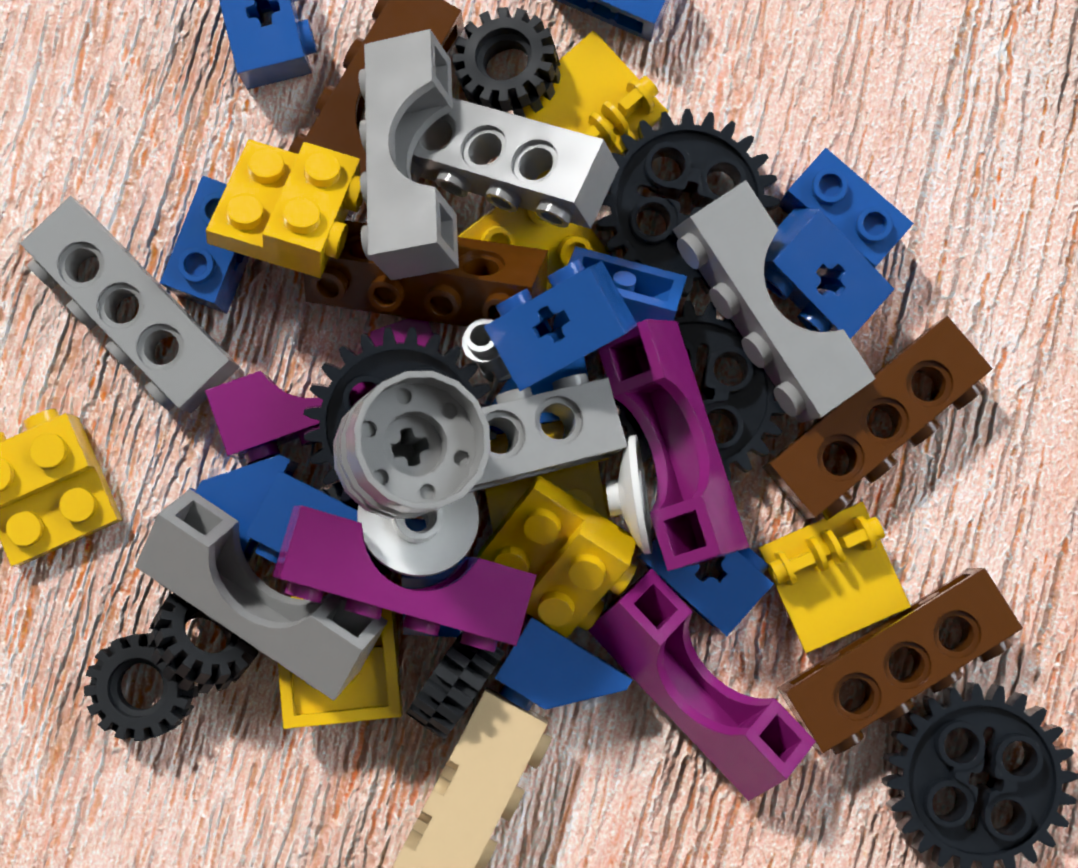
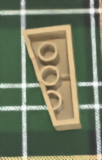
M486 687L392 868H486L498 843L490 837L500 817L509 822L525 792V789L517 786L527 764L537 769L551 743L552 737L544 733L548 725V719L531 710H524L503 697L500 693Z

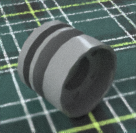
M406 371L378 384L364 397L359 399L343 416L333 441L334 469L344 491L364 510L387 519L416 518L465 497L482 478L491 452L489 423L478 400L459 381L434 371ZM398 442L402 446L412 445L415 456L408 460L404 456L394 457L391 446Z

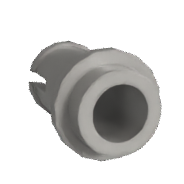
M476 320L468 326L462 338V348L465 355L472 362L478 363L483 377L488 381L493 382V373L498 383L510 379L511 375L484 328L485 325L494 320Z

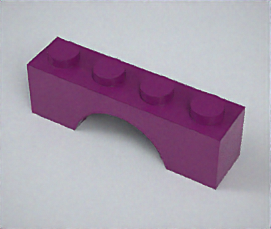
M407 318L370 331V338L376 346L383 344L385 327H390L396 342H404L409 328L415 327L417 344L425 346L434 333L429 321ZM261 371L205 390L227 456L237 460L245 458L247 465L280 455L278 446L299 438L302 446L316 443L304 440L305 432L319 427V421L305 416L304 409L313 405H322L323 400L319 397L303 398L282 391L270 377ZM362 382L354 386L350 392L352 405L354 406L359 399L377 385L372 382Z
M652 319L638 322L637 326L628 333L602 346L598 351L606 377L609 379L613 397L621 402L635 417L645 434L653 455L657 474V496L649 514L667 571L696 565L749 548L677 321Z
M303 505L293 507L273 573V577L288 581L284 592L286 594L321 603L325 591L346 597L347 601L344 607L346 611L380 620L383 608L405 614L402 627L438 636L441 625L463 631L460 643L494 653L498 641L517 646L536 578L535 574L485 559L465 557L459 566L442 581L423 588H403L388 580L374 566L365 547L362 523Z
M651 568L624 591L598 617L588 631L739 792L750 801L787 780L816 741L775 698H755L741 694L726 686L705 667L698 657L690 638L689 623L692 610Z

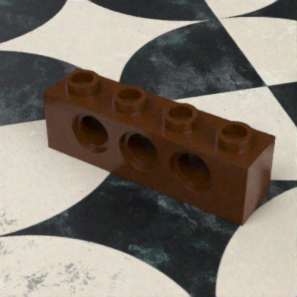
M345 220L344 224L348 225V233L340 257L338 259L329 257L321 278L303 273L305 302L468 327L479 319H498L501 316L495 306L527 288L533 298L547 291L548 250L458 237L459 268L390 280L373 261H369L365 256L361 243V229L367 223Z
M947 315L933 324L874 373L875 380L820 418L762 468L806 520L816 518L820 513L828 520L853 500L848 490L863 477L870 483H873L898 462L892 456V453L909 440L915 447L932 435L941 426L935 417L949 405L953 404L957 410H960L975 399L985 389L979 380L993 368ZM916 372L928 375L934 382L935 394L930 402L919 399L912 391L911 380ZM872 408L885 411L891 418L892 430L885 439L873 435L867 426V416ZM829 444L842 447L848 455L849 465L846 472L841 476L830 473L823 464V452Z
M985 568L967 569L911 604L910 608L893 615L777 688L798 723L816 741L813 745L814 748L822 753L831 749L834 754L850 749L864 738L861 730L879 718H881L884 724L898 719L914 707L910 700L929 687L935 693L951 686L963 676L959 668L977 657L982 662L991 660L1012 646L1009 637L1022 630L1023 627ZM949 617H953L961 626L962 637L955 647L946 649L939 640L938 632L942 622ZM905 647L912 654L914 661L913 669L907 677L896 680L890 673L889 659L897 649ZM858 678L865 688L864 700L859 707L845 710L839 701L840 688L846 681Z

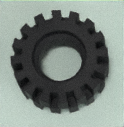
M508 7L498 8L499 18L491 20L489 12L486 11L479 15L483 25L477 28L470 21L464 27L468 39L458 36L455 42V47L458 51V54H453L455 74L469 102L503 112L513 110L514 115L526 118L523 108L530 105L535 113L541 110L543 106L540 97L544 96L551 100L555 94L552 83L559 84L561 74L558 68L560 62L552 35L548 28H544L542 20L536 15L530 20L527 10L517 8L515 17L511 18ZM517 49L523 51L528 56L526 68L513 78L496 80L487 74L488 62L502 51Z
M170 593L149 628L152 629V632L148 636V648L157 647L151 656L154 665L165 662L167 667L161 675L170 681L175 673L182 677L178 688L186 691L189 690L194 682L198 683V693L208 694L214 685L217 692L226 689L232 681L235 683L243 675L259 653L254 646L218 622L210 619L205 613L175 593ZM193 618H203L212 621L225 634V649L218 653H210L199 649L187 637L186 623Z
M463 631L406 711L407 715L443 740L450 734L505 654L497 646L494 653L460 643Z
M150 633L129 635L110 642L111 646L101 649L95 655L98 661L95 665L89 666L86 676L91 677L90 685L84 686V697L91 696L93 705L87 707L90 715L98 714L102 721L97 725L104 731L112 729L116 732L114 737L122 740L134 738V741H145L175 729L182 723L181 720L191 713L194 708L191 705L192 699L198 696V686H194V683L186 691L178 688L182 677L175 673L170 681L161 675L167 664L163 662L156 666L154 665L151 656L157 647L148 648V636ZM138 663L154 667L163 679L162 696L153 707L148 709H140L130 705L124 698L121 689L124 674L130 667Z

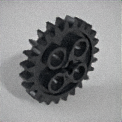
M685 109L679 125L673 124L666 111L661 112L658 130L656 131L646 121H640L637 127L640 139L638 142L626 134L620 137L619 145L625 156L612 153L619 169L609 188L610 193L606 195L600 210L609 211V215L603 217L596 224L597 231L614 232L615 236L608 241L604 248L606 252L623 249L626 253L623 257L625 260L687 276L682 297H687L690 294L693 281H699L705 294H709L711 289L699 269H693L682 258L677 247L678 237L672 230L687 218L721 197L713 193L708 187V174L723 172L730 176L735 187L747 180L767 212L776 209L780 205V199L764 195V191L775 184L777 176L760 175L758 171L769 158L768 155L761 154L750 157L747 153L754 137L752 135L747 136L738 143L733 140L732 136L736 125L733 121L729 122L721 132L715 130L714 113L712 112L707 114L701 125H694L690 109ZM659 157H669L675 160L681 171L680 177L672 181H664L658 178L653 173L651 162ZM639 187H646L658 195L665 196V198L644 197L638 194L637 189ZM683 192L692 194V204L697 206L693 208L689 215L680 213L681 205L676 201ZM646 210L659 213L665 220L666 231L658 236H649L643 233L638 228L636 222L637 215Z
M688 300L683 305L681 317H675L674 321L678 323L694 376L698 346L706 345L708 348L707 361L700 389L702 393L709 394V399L703 400L707 415L721 413L728 417L733 425L731 439L725 443L716 442L727 479L730 481L731 470L729 464L734 463L740 470L746 473L752 469L747 452L751 451L761 457L768 455L770 451L761 440L762 435L768 437L780 436L782 430L770 421L771 416L785 415L786 412L777 401H774L775 385L765 370L753 364L744 352L741 343L743 337L731 318L717 319L716 308L711 301L703 315L696 316L694 306L691 300ZM720 358H731L737 361L743 373L741 383L735 386H727L717 380L714 374L715 361ZM614 398L616 407L619 410L622 428H625L627 432L625 435L626 442L629 435H637L642 462H646L649 458L654 461L650 446L639 423L632 413ZM654 466L653 478L657 480L656 468Z
M385 327L383 344L378 346L374 344L366 333L361 334L363 352L358 355L347 346H341L339 351L345 365L339 368L334 364L325 362L321 368L330 378V385L312 383L309 389L315 396L323 400L322 405H313L304 409L305 416L319 421V427L305 432L304 440L322 442L323 448L311 456L310 461L312 464L329 462L332 466L325 475L323 483L328 485L339 480L334 469L333 441L341 419L353 407L350 392L354 386L362 382H372L378 385L406 371H434L459 381L478 400L491 390L488 383L471 385L469 382L470 378L479 368L478 365L472 362L459 368L455 364L461 352V347L458 345L450 348L444 355L438 352L440 335L434 333L429 338L425 346L417 344L415 327L409 328L404 342H396L391 328ZM489 428L490 440L496 439V431ZM343 488L340 500L345 502L351 497Z
M967 682L963 699L955 687L951 686L943 689L945 704L940 705L935 699L926 695L922 697L923 706L927 714L923 717L909 711L904 714L907 722L912 727L910 733L892 731L890 734L902 745L901 752L885 753L883 755V759L897 766V774L881 778L882 783L899 791L898 795L886 802V806L891 811H905L907 813L897 823V829L903 834L919 830L911 846L922 853L934 845L931 861L940 867H943L952 856L954 868H971L973 860L977 868H994V861L996 860L1002 868H1016L1014 856L1016 854H1020L1033 864L1036 863L1038 860L1033 844L1039 841L1053 848L1056 843L1047 831L1050 824L1059 827H1068L1069 822L1057 812L1059 805L1076 804L1077 801L1073 796L1062 792V784L1078 779L1077 773L1063 769L1060 765L1062 761L1074 754L1073 749L1053 745V742L1061 735L1063 729L1054 724L1041 727L1040 725L1047 714L1045 708L1034 706L1024 712L1027 703L1026 695L1014 692L1005 702L1004 687L991 684L985 699L980 685L974 682ZM987 727H991L993 734L985 746L984 730ZM962 728L968 738L966 750L958 757L949 758L944 749V741L952 730ZM1019 741L1024 749V759L1017 769L1007 771L1003 764V752L1010 743ZM983 771L989 774L987 784L981 783L974 786L969 783L971 773H981ZM952 786L956 793L954 808L947 814L936 815L933 810L935 793L941 788ZM1002 800H1009L1013 807V815L1010 822L1001 828H994L991 822L993 807ZM973 811L975 824L971 830H967L965 823Z

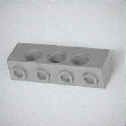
M453 97V110L436 120L424 132L414 149L411 161L412 181L418 182L420 177L434 181L445 191L459 197H466L468 192L481 195L494 206L509 212H516L518 207L536 212L544 221L562 228H566L569 223L591 229L619 169L604 139ZM498 156L496 160L487 164L491 159ZM550 170L546 176L536 180L541 173Z
M69 196L20 243L33 257L27 264L30 270L49 288L53 289L59 284L73 298L66 305L67 308L90 330L97 324L112 339L105 345L108 351L128 370L137 365L151 379L144 387L166 410L170 411L176 405L179 409L192 413L207 399L205 390L223 384L240 367L103 224L72 196ZM97 257L99 260L98 273L90 281L80 283L78 279L79 266L87 258ZM136 297L139 303L137 315L131 321L120 324L116 317L118 305L125 298ZM166 337H176L179 346L176 357L167 364L159 365L155 359L157 344Z
M581 373L554 381L552 383L553 391L532 395L531 388L527 387L522 391H519L517 388L495 396L497 404L482 407L489 426L501 429L507 436L508 450L503 454L490 452L482 478L468 493L609 458L627 448V442L608 377L589 382L587 374ZM541 413H552L561 419L564 425V436L562 439H553L544 433L540 425ZM398 442L391 446L394 457L404 456L408 460L415 456L412 445L402 446Z

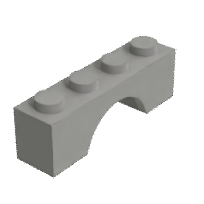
M431 29L364 44L365 69L359 71L358 78L360 91L365 100V120H361L359 125L361 143L366 152V171L362 172L360 176L361 193L367 205V225L362 226L361 243L365 256L369 261H373L390 280L459 268L456 212L436 187L419 184L412 181L411 177L412 156L419 139L436 120L453 110L451 59Z
M747 180L672 229L678 237L677 247L682 258L693 269H699L711 288L709 295L713 305L722 316L727 319L731 318L743 337L741 343L744 352L753 364L765 370L775 385L774 396L778 404L789 416L796 417L799 423L821 418L876 379L844 329L830 332H816L804 329L789 321L774 305L765 283L764 263L769 245L779 229Z
M191 489L158 513L135 565L136 568L156 580L161 586L171 590L205 613L210 619L218 622L254 646L259 652L267 655L332 700H335L359 673L388 622L382 616L380 620L344 610L347 601L346 597L329 593L322 597L321 603L305 599L291 598L270 588L254 573L246 561L239 539V521Z

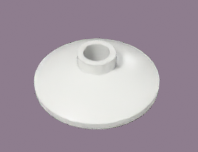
M629 435L627 439L628 447L622 453L618 479L606 481L610 516L623 515L632 537L644 554H652L651 521L641 450L637 435Z
M473 492L467 493L465 497L442 508L421 515L426 521V528L418 532L410 530L405 524V519H387L364 510L360 505H358L357 522L362 523L365 547L370 554L391 571L413 577L436 575L456 565L471 548L479 524L478 505Z

